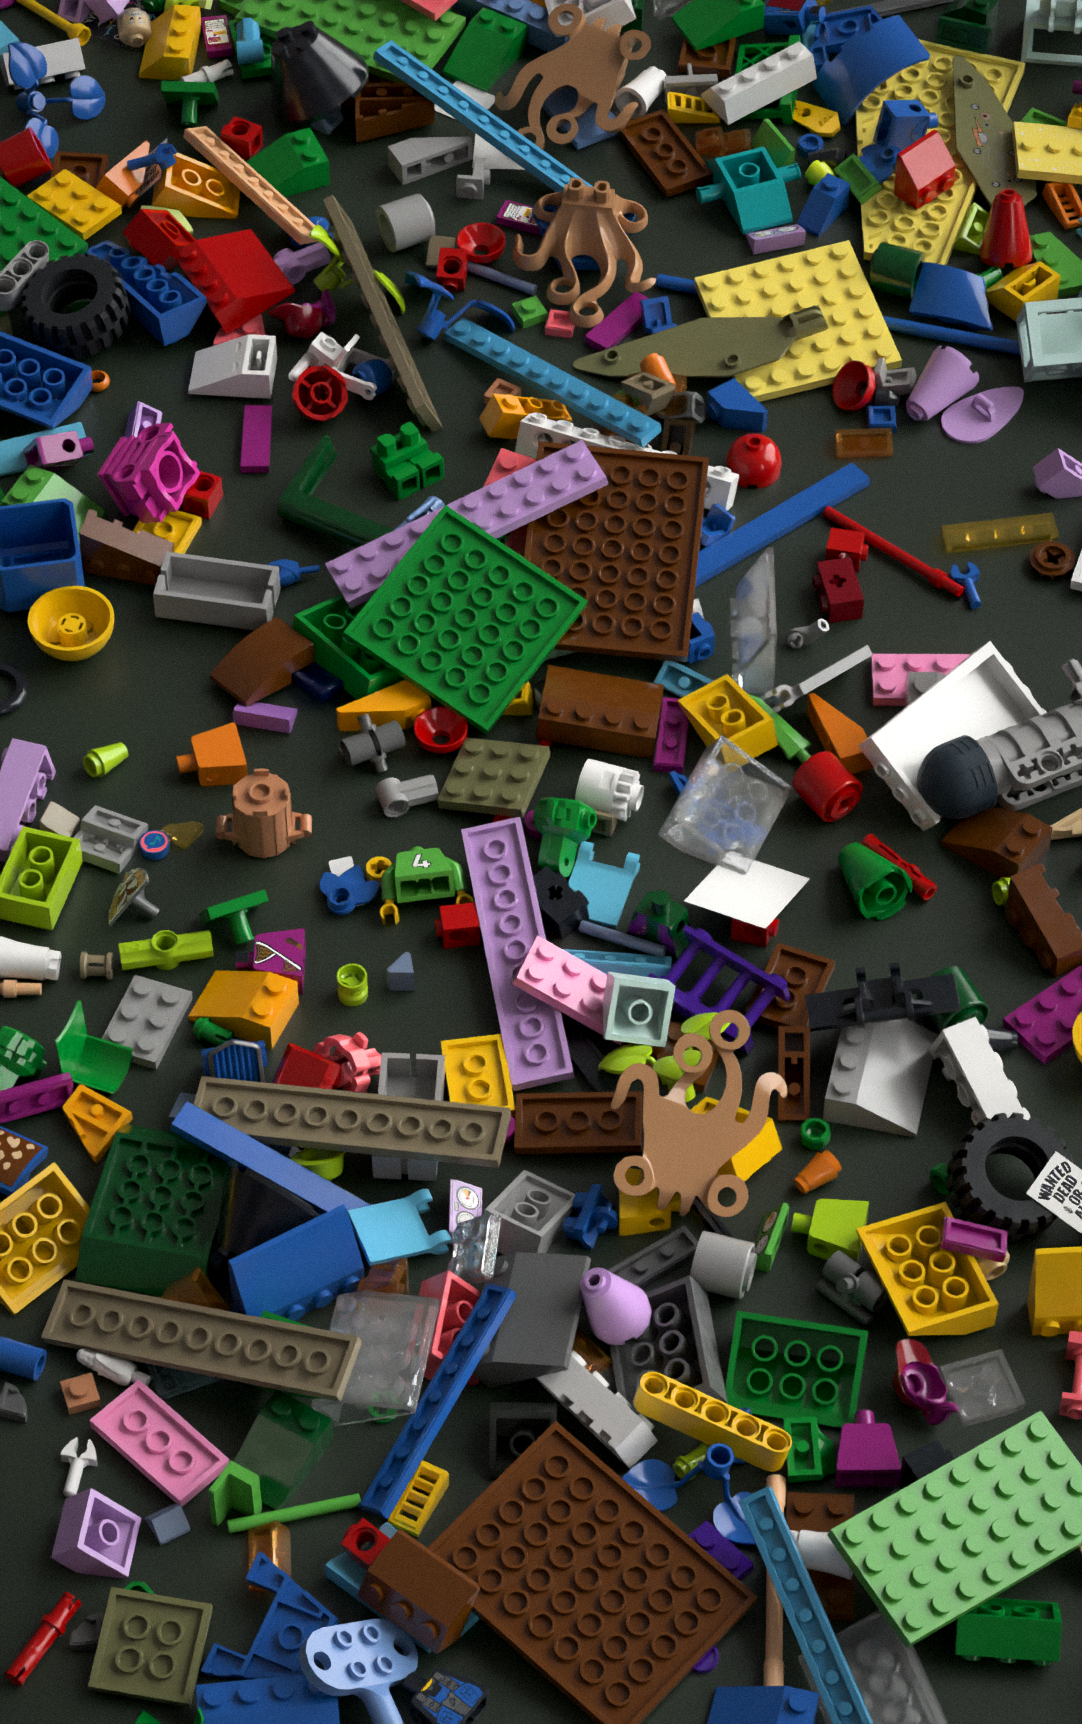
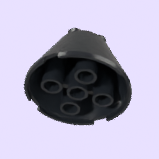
M306 21L292 28L284 27L276 33L277 39L271 47L272 108L276 116L285 119L286 123L295 125L307 124L324 119L341 110L340 104L350 96L354 99L365 86L369 75V68L365 59L316 27L313 21Z
M229 1160L225 1166L216 1245L219 1246L217 1252L225 1259L230 1260L320 1216V1214L312 1210L314 1207L249 1168L244 1173L237 1167L239 1165L237 1162Z

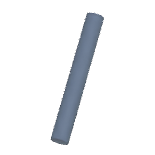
M468 261V272L534 295L537 291V285Z
M584 920L579 925V932L654 956L664 958L667 952V946Z

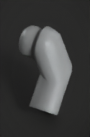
M819 619L811 626L793 628L788 633L787 643L795 649L800 648L802 645L811 644L829 630V624L826 620Z

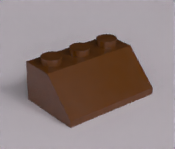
M400 1529L368 1568L357 1597L438 1654L460 1639L481 1586Z

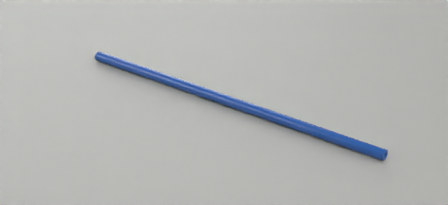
M658 274L656 287L698 295L694 280ZM883 316L889 331L1021 356L1019 341Z

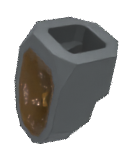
M697 392L673 393L667 407L657 412V415L663 421H665V418L696 421V424H701L705 419L706 405L703 397Z

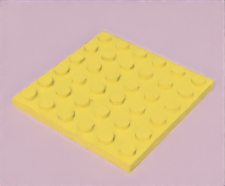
M849 240L694 278L695 288L708 318L784 317L787 314L819 305L828 325L827 330L795 340L778 361L732 376L758 402L831 385L834 383L839 370L850 361H861L870 366L872 370L876 369L878 358L885 359L887 370L902 366L900 354Z

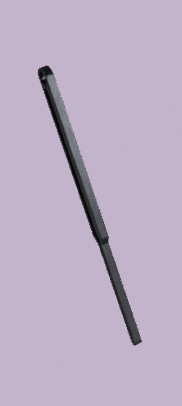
M561 1012L573 1067L593 1092H615L620 1077L617 1074L598 1069L600 1062L604 1058L576 1020ZM642 1123V1152L640 1154L643 1156L644 1130ZM695 1196L691 1207L709 1231L733 1237L718 1216L712 1213L698 1196Z

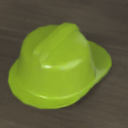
M305 1148L294 1154L290 1160L331 1181L343 1172L344 1154L346 1152Z

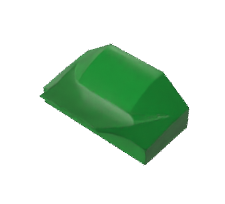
M817 1417L783 1418V1430L790 1435L792 1440L791 1448L785 1460L788 1483L822 1480L826 1475L835 1474L836 1464L833 1441L828 1439L819 1430Z

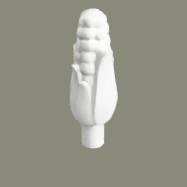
M85 1348L78 1350L76 1354L78 1361L83 1365L92 1368V1370L98 1372V1375L104 1376L119 1385L126 1386L135 1383L138 1379L147 1387L150 1383L151 1376L138 1371L137 1366L128 1359L109 1356Z

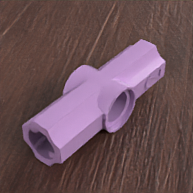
M321 242L296 252L288 248L282 249L273 258L291 284L300 282L306 275V272L331 262L328 249Z

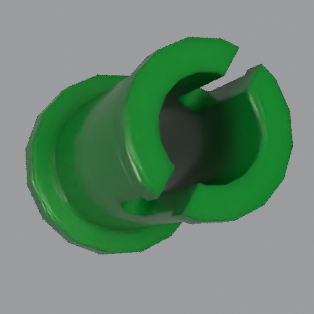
M991 266L981 274H976L984 278L986 290L1003 278L1002 271L999 267L996 269V266Z
M208 1017L205 1019L198 1018L192 1030V1034L196 1036L198 1041L204 1039L217 1046L227 1042L221 1039L220 1036L227 1039H233L234 1037L233 1031L211 1023V1019Z

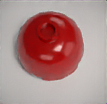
M322 365L305 369L297 376L292 386V401L295 409L301 416L311 421L323 422L336 417L344 409L348 401L345 379L337 370L329 366Z
M756 433L745 434L738 437L729 447L726 467L731 469L732 473L739 474L737 485L743 488H748V485H757V489L765 488L772 485L780 476L782 466L780 450L769 437Z

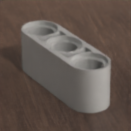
M40 240L30 241L0 272L1 311L13 309L21 301L22 292L26 289L25 285L30 278H34V272L39 268L43 269L46 267V263L49 262V247L45 242Z

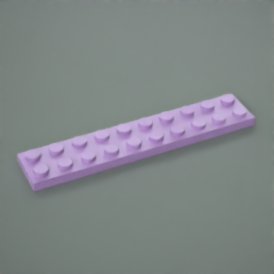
M580 440L447 506L496 539L608 485V481L583 440ZM443 507L325 563L329 574L350 609L370 600Z
M515 817L461 829L513 1092L575 1078L561 1011L512 984L537 935L546 940L521 818Z

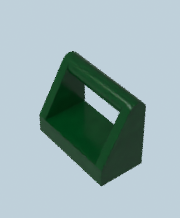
M946 16L939 18L935 43L985 54L993 45L994 33L992 27Z

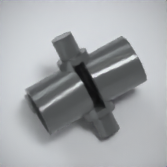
M369 714L357 717L361 726L359 729L360 733L340 741V748H338L340 758L345 759L350 767L370 760V763H374L377 773L388 770L384 759L387 757L386 753L402 748L406 744L401 726L394 720L376 727L375 724H372Z
M840 1250L836 1251L828 1259L822 1270V1275L834 1283L836 1287L824 1279L816 1286L817 1291L866 1327L871 1324L874 1316L861 1306L863 1305L875 1313L889 1299L877 1275L873 1271L864 1270L863 1266Z

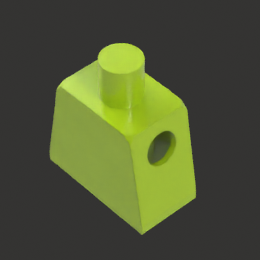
M818 1199L813 1216L794 1213L791 1232L808 1235L807 1252L811 1255L828 1260L836 1251L840 1250L858 1263L862 1243L856 1233V1229L866 1226L869 1202Z

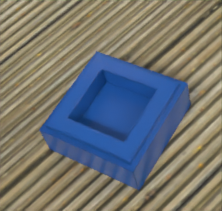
M867 406L868 433H896L895 406Z

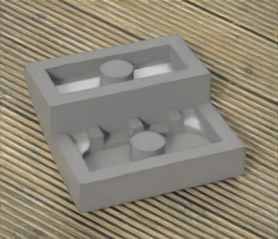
M95 805L81 820V829L73 838L80 839L83 861L119 874L139 847L140 837L147 832L148 824Z

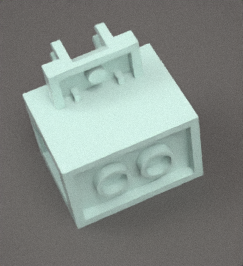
M1026 0L1021 62L1082 67V56L1032 52L1034 29H1047L1048 32H1053V30L1071 31L1074 34L1082 32V0Z
M1082 297L1025 302L1016 318L1024 382L1082 377V311H1073L1082 310ZM1062 311H1066V313L1046 314V313H1050V312H1062Z

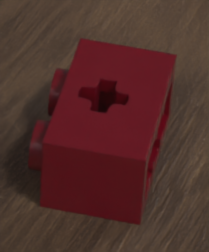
M851 558L817 562L816 574L812 575V584L814 591H819V607L822 613L826 612L828 622L835 623L863 618L864 597Z

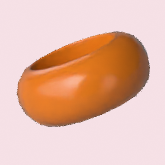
M101 370L92 371V381L95 379L103 381L92 383L91 391L101 392L105 390L110 383L108 374Z

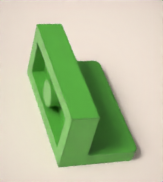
M230 1461L208 1490L211 1521L216 1526L221 1524L232 1508L247 1516L260 1514L262 1511L259 1475Z

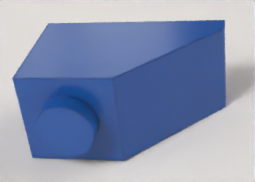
M827 173L813 187L797 224L804 228L805 231L820 237L849 207L850 183Z
M735 378L707 392L706 411L709 417L716 420L723 428L755 432L767 430L768 410Z

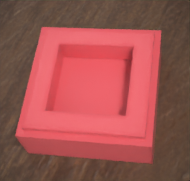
M550 309L545 326V335L572 338L575 325L569 319V312Z

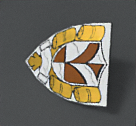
M139 867L125 873L109 908L108 925L112 926L130 904L152 919L157 916L159 908L145 899L144 887L149 883L148 873L145 869Z

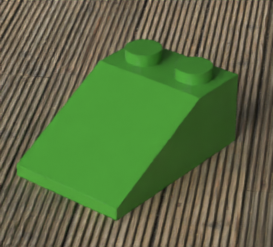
M31 464L1 501L2 506L62 498L73 502L79 546V532L88 510L91 509L98 512L96 516L104 519L106 516V511L58 475Z

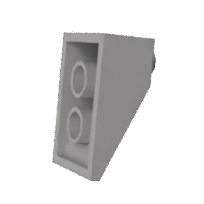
M523 1170L484 1210L475 1241L485 1245L489 1250L500 1252L504 1255L514 1252L546 1254L562 1229L565 1218L569 1217L574 1210L573 1199L575 1194Z

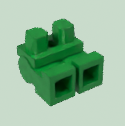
M412 422L401 425L400 433L395 436L385 433L377 437V445L370 448V454L373 456L371 461L375 473L386 482L388 489L399 501L419 492L420 485L424 489L445 478L443 457L437 452L433 454L428 449V443L420 436L418 428Z

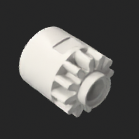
M588 759L579 777L575 800L583 802L594 810L609 813L619 820L627 821L631 815V810L638 811L641 805L644 786L640 785V774L638 771Z

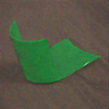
M81 1000L76 1002L65 1028L55 1040L61 1074L69 1072L73 1082L111 1094L119 1089L127 1074L133 1048L87 1035Z

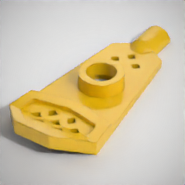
M796 100L793 120L809 129L811 133L822 137H834L841 130L838 112Z

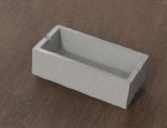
M166 551L160 570L161 575L158 576L153 592L155 617L256 630L272 620L273 609L276 607L280 593L279 567Z
M382 1052L378 1094L443 1101L445 1055L416 1054L417 1077H411L410 1054ZM372 1155L373 1178L402 1179V1174H408V1180L437 1181L438 1162Z

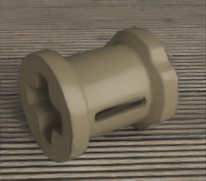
M87 951L81 952V979H86L87 976H104L107 980H112L114 972L113 952H108L107 955H88ZM92 964H96V965H103V966H102V967H95V966H91V965H92Z

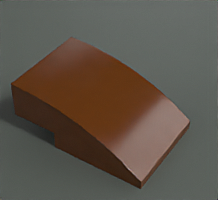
M275 617L254 630L229 651L210 673V680L247 707L291 684L292 673L314 662V643L284 621Z

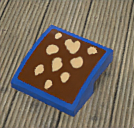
M0 1126V1192L10 1196L29 1181L30 1172L47 1158L48 1147Z

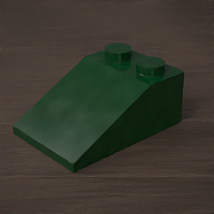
M279 1390L274 1392L258 1414L233 1461L259 1475L263 1506L272 1511L286 1507L334 1441L333 1419Z

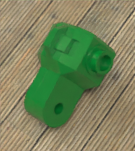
M554 797L542 798L533 812L534 827L543 834L538 867L541 871L544 867L548 866L554 873L559 872L564 877H568L574 867L578 844L590 838L591 830L597 822V815L592 807L581 801Z
M8 1026L0 1028V1091L12 1088L15 1082H25L33 1075L39 1077L47 1064V1061L43 1059L46 1051L42 1045L24 1033Z

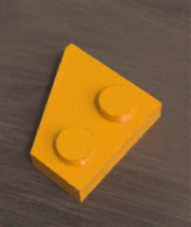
M82 1084L77 1087L62 1106L64 1115L92 1160L96 1163L100 1161L111 1147L116 1131L129 1124L133 1119L131 1111Z

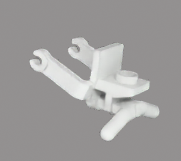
M321 332L309 346L307 353L302 356L290 371L289 379L295 382L297 376L309 366H329L342 375L348 391L362 395L367 400H372L376 396L377 386L372 382H366L343 373L350 362L358 364L372 359H380L387 364L392 375L395 371L388 359L353 348L360 338L357 334L343 348L332 337Z

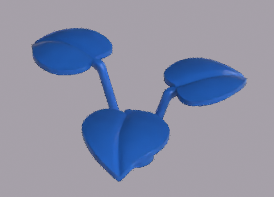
M22 42L9 43L8 67L10 77L16 86L25 89V92L17 96L16 106L20 112L34 117L26 122L24 129L28 127L33 129L49 159H51L59 147L57 131L53 127L47 126V120L35 112L42 111L46 104L71 102L72 115L80 120H89L96 117L104 108L105 93L95 79L82 75L75 77L71 81L69 86L71 97L45 99L42 93L34 91L39 86L38 79L43 78L47 74V62L44 55L39 49L30 44Z
M406 271L405 284L426 287L433 293L428 310L416 329L424 336L435 341L442 328L448 330L450 324L470 307L481 308L508 324L512 333L515 330L512 319L503 310L479 299H472L450 319L445 321L446 315L436 309L441 295L453 301L454 296L441 285L431 282L417 273Z
M749 1407L739 1408V1410L751 1415ZM722 1443L713 1444L708 1449L704 1461H699L694 1469L677 1482H674L675 1473L667 1463L658 1459L641 1461L621 1477L660 1512L675 1506L677 1502L675 1489L681 1488L700 1471H704L711 1479H721L723 1481V1497L726 1502L718 1504L714 1509V1527L732 1543L757 1546L738 1502L751 1495V1493L742 1491L733 1498H731L729 1493L730 1475L728 1472L731 1465L746 1463V1461L735 1457L729 1446Z

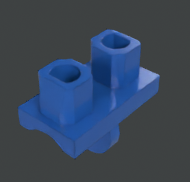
M592 1184L589 1192H576L573 1199V1208L580 1215L579 1217H566L562 1225L566 1237L579 1240L583 1249L592 1250L599 1233H604L606 1228L613 1229L617 1227L620 1220L618 1214L613 1211L615 1205L603 1196L601 1184Z

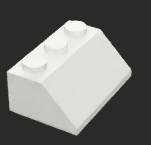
M79 38L36 46L42 52L47 62V74L43 78L38 79L40 85L54 82V77L64 75L65 79L80 76V71L86 69ZM9 52L1 54L0 68L7 87L14 85V90L23 89L16 86L10 77L8 67Z

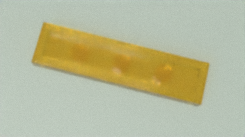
M1053 513L941 525V535L947 553L1058 540L1059 535Z

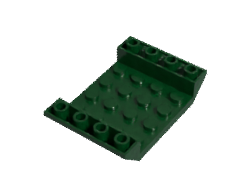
M129 1124L117 1130L81 1236L75 1282L202 1306L210 1281L208 1265L217 1237L227 1162L175 1132Z

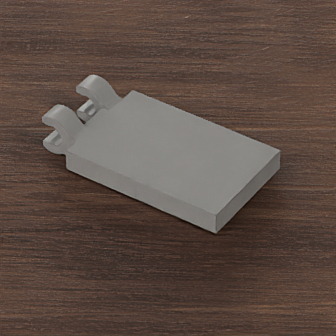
M866 645L793 687L783 684L764 693L760 698L762 700L773 699L775 706L772 709L778 712L792 705L797 698L871 657L873 653L869 646Z

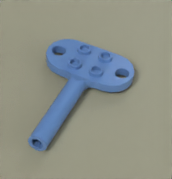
M375 1618L323 1627L313 1631L304 1640L299 1651L301 1669L308 1681L319 1691L331 1696H358L364 1702L373 1724H404L391 1696L389 1687L403 1683L407 1676L417 1668V1649L407 1632L388 1619ZM393 1644L401 1648L403 1655L395 1650ZM313 1658L322 1663L324 1670L316 1666Z

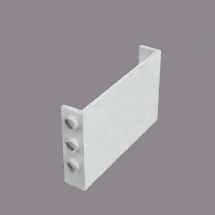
M991 641L970 654L859 744L858 747L874 766L876 774L883 778L891 788L893 796L910 813L912 821L925 831L940 821L939 818L942 817L927 805L917 786V774L921 763L934 747L962 735H968L977 740L1047 712L1039 706L1029 688L1020 681L1014 673L1012 666L1004 660Z

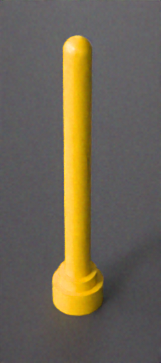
M17 0L18 3L67 32L69 39L79 38L80 46H84L89 41L91 30L82 23L72 24L35 0Z

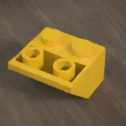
M1041 261L1016 268L986 290L985 295L992 306L1016 322V318L1025 302L1058 299L1060 274Z

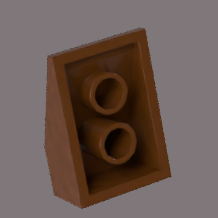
M992 807L970 817L962 818L941 841V845L998 878H1010V876L1037 865L1050 849L1053 827L1028 813Z

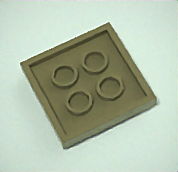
M466 737L437 799L439 808L523 818L550 758L549 746Z
M111 1587L88 1683L89 1690L191 1708L212 1615V1604Z

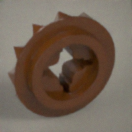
M1043 542L1032 549L1029 562L1032 565V571H1038L1040 577L1049 575L1053 580L1055 576L1064 578L1066 573L1072 572L1075 565V555L1068 546L1062 543ZM1047 558L1051 561H1057V565H1054L1052 562L1047 563Z

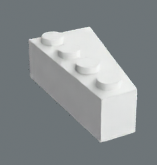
M976 1016L942 1030L929 1049V1052L934 1059L940 1057L944 1063L942 1073L947 1081L953 1079L957 1084V1097L962 1105L966 1107L971 1106L973 1110L971 1119L974 1124L977 1125L979 1121L986 1117L992 1119L995 1114L1005 1113L1007 1118L1013 1112L1022 1113L1024 1115L1023 1119L1029 1120V1112L1026 1108L1021 1107L1017 1099V1090L1014 1083L1007 1079L1003 1071L1001 1057L997 1052H993L989 1044L988 1032L982 1024H979Z
M574 1350L571 1353L568 1370L535 1377L558 1402L629 1469L658 1441L651 1432L654 1428L653 1424L641 1413L639 1415L634 1413L630 1409L632 1405L619 1392L614 1395L607 1388L609 1383L597 1371L591 1374L584 1367L587 1364L585 1360Z

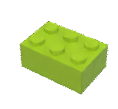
M23 826L0 875V919L53 931L83 863L80 839Z

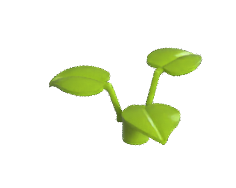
M314 226L309 234V238L321 242L335 256L313 281L322 292L325 289H330V293H332L337 287L343 290L346 286L355 282L353 279L343 280L346 275L340 268L345 263L342 251L332 236L322 226ZM373 270L377 280L396 299L400 306L401 315L404 314L405 301L400 290L382 272L379 273Z
M702 1013L689 1018L682 1024L681 1033L683 1035L696 1033L707 1040L711 1039L709 1026L713 1017L718 1013ZM725 1023L722 1026L720 1033H722L731 1023ZM636 1043L623 1045L611 1051L598 1066L599 1070L603 1069L609 1073L622 1074L625 1069L633 1064L649 1063L661 1078L662 1084L667 1085L669 1092L685 1073L677 1065L673 1055L656 1061L650 1056L653 1052L651 1046ZM688 1047L683 1053V1060L689 1066H695L701 1056L700 1051L692 1050L693 1047ZM693 1083L687 1088L685 1103L691 1101L696 1096Z

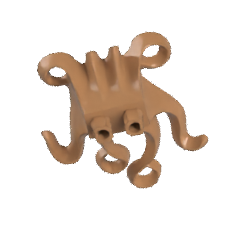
M562 4L551 11L548 25L552 32L569 37L568 42L526 64L516 76L508 95L503 96L502 92L496 94L495 105L500 110L514 108L530 80L536 75L541 74L543 79L535 89L528 108L530 127L519 129L517 132L524 137L534 135L536 137L535 145L544 150L545 138L540 126V110L546 98L552 93L569 87L577 89L578 101L570 112L555 115L549 120L546 133L551 141L561 145L572 142L578 132L576 120L583 117L593 103L597 104L596 125L604 132H619L627 125L638 103L631 102L626 105L614 119H610L608 114L616 92L625 76L628 61L644 58L651 49V40L646 33L639 30H629L619 37L622 28L621 24H614L606 31H603L606 18L600 17L589 26L582 10L578 6ZM561 14H569L574 18L571 24L565 26L559 23V16ZM635 43H642L639 51L631 52ZM571 123V129L567 133L559 134L557 132V129L562 125Z
M571 178L569 184H565L561 192L547 194L535 203L533 213L536 217L545 222H551L535 254H523L524 244L520 234H516L514 237L512 258L518 268L525 271H537L545 265L549 257H555L559 260L563 277L554 279L548 285L546 295L548 300L554 304H572L568 314L569 319L578 327H594L603 320L604 313L597 305L596 300L610 289L616 276L617 260L624 259L626 261L627 275L625 288L629 292L638 293L646 291L656 282V278L652 277L640 282L643 263L637 249L625 233L642 231L648 224L647 211L641 204L616 195L615 189H610V184L607 181L595 182L594 187L584 185V181L580 178ZM553 204L558 208L555 213L544 211V206ZM633 213L639 219L637 222L627 220L624 215ZM577 255H588L597 261L601 276L596 287L580 295V282L571 260ZM560 285H566L571 288L570 291L565 293L556 292L555 289ZM583 308H590L595 313L594 315L583 316L579 314V311Z
M724 1010L713 1017L709 1026L711 1041L723 1059L727 1075L723 1096L712 1110L706 1114H696L690 1111L685 1103L687 1088L706 1071L713 1056L709 1041L696 1033L683 1035L674 1046V1059L685 1073L675 1083L667 1096L662 1097L659 1095L658 1076L655 1070L646 1064L637 1063L629 1066L622 1072L611 1102L612 1109L619 1108L626 1099L631 1083L636 1079L642 1081L644 1088L642 1102L643 1156L633 1155L625 1157L616 1164L613 1174L616 1186L623 1193L632 1196L645 1195L657 1187L659 1210L666 1208L675 1192H679L680 1216H685L689 1212L695 1196H698L712 1213L722 1217L734 1216L744 1209L749 1197L745 1182L740 1177L732 1174L717 1176L716 1173L724 1163L747 1146L760 1133L767 1119L772 1090H777L783 1098L788 1093L785 1080L780 1075L774 1072L763 1074L756 1083L752 1106L747 1119L742 1124L735 1120L742 1093V1074L733 1051L747 1042L750 1036V1026L747 1019L740 1012ZM725 1023H733L738 1029V1035L732 1042H727L721 1037L720 1030ZM688 1047H696L701 1053L700 1060L695 1066H689L683 1060V1053ZM631 1166H637L641 1169L639 1182L635 1186L630 1185L625 1179V1173ZM725 1187L734 1190L736 1193V1201L729 1207L720 1205L718 1201V1193Z

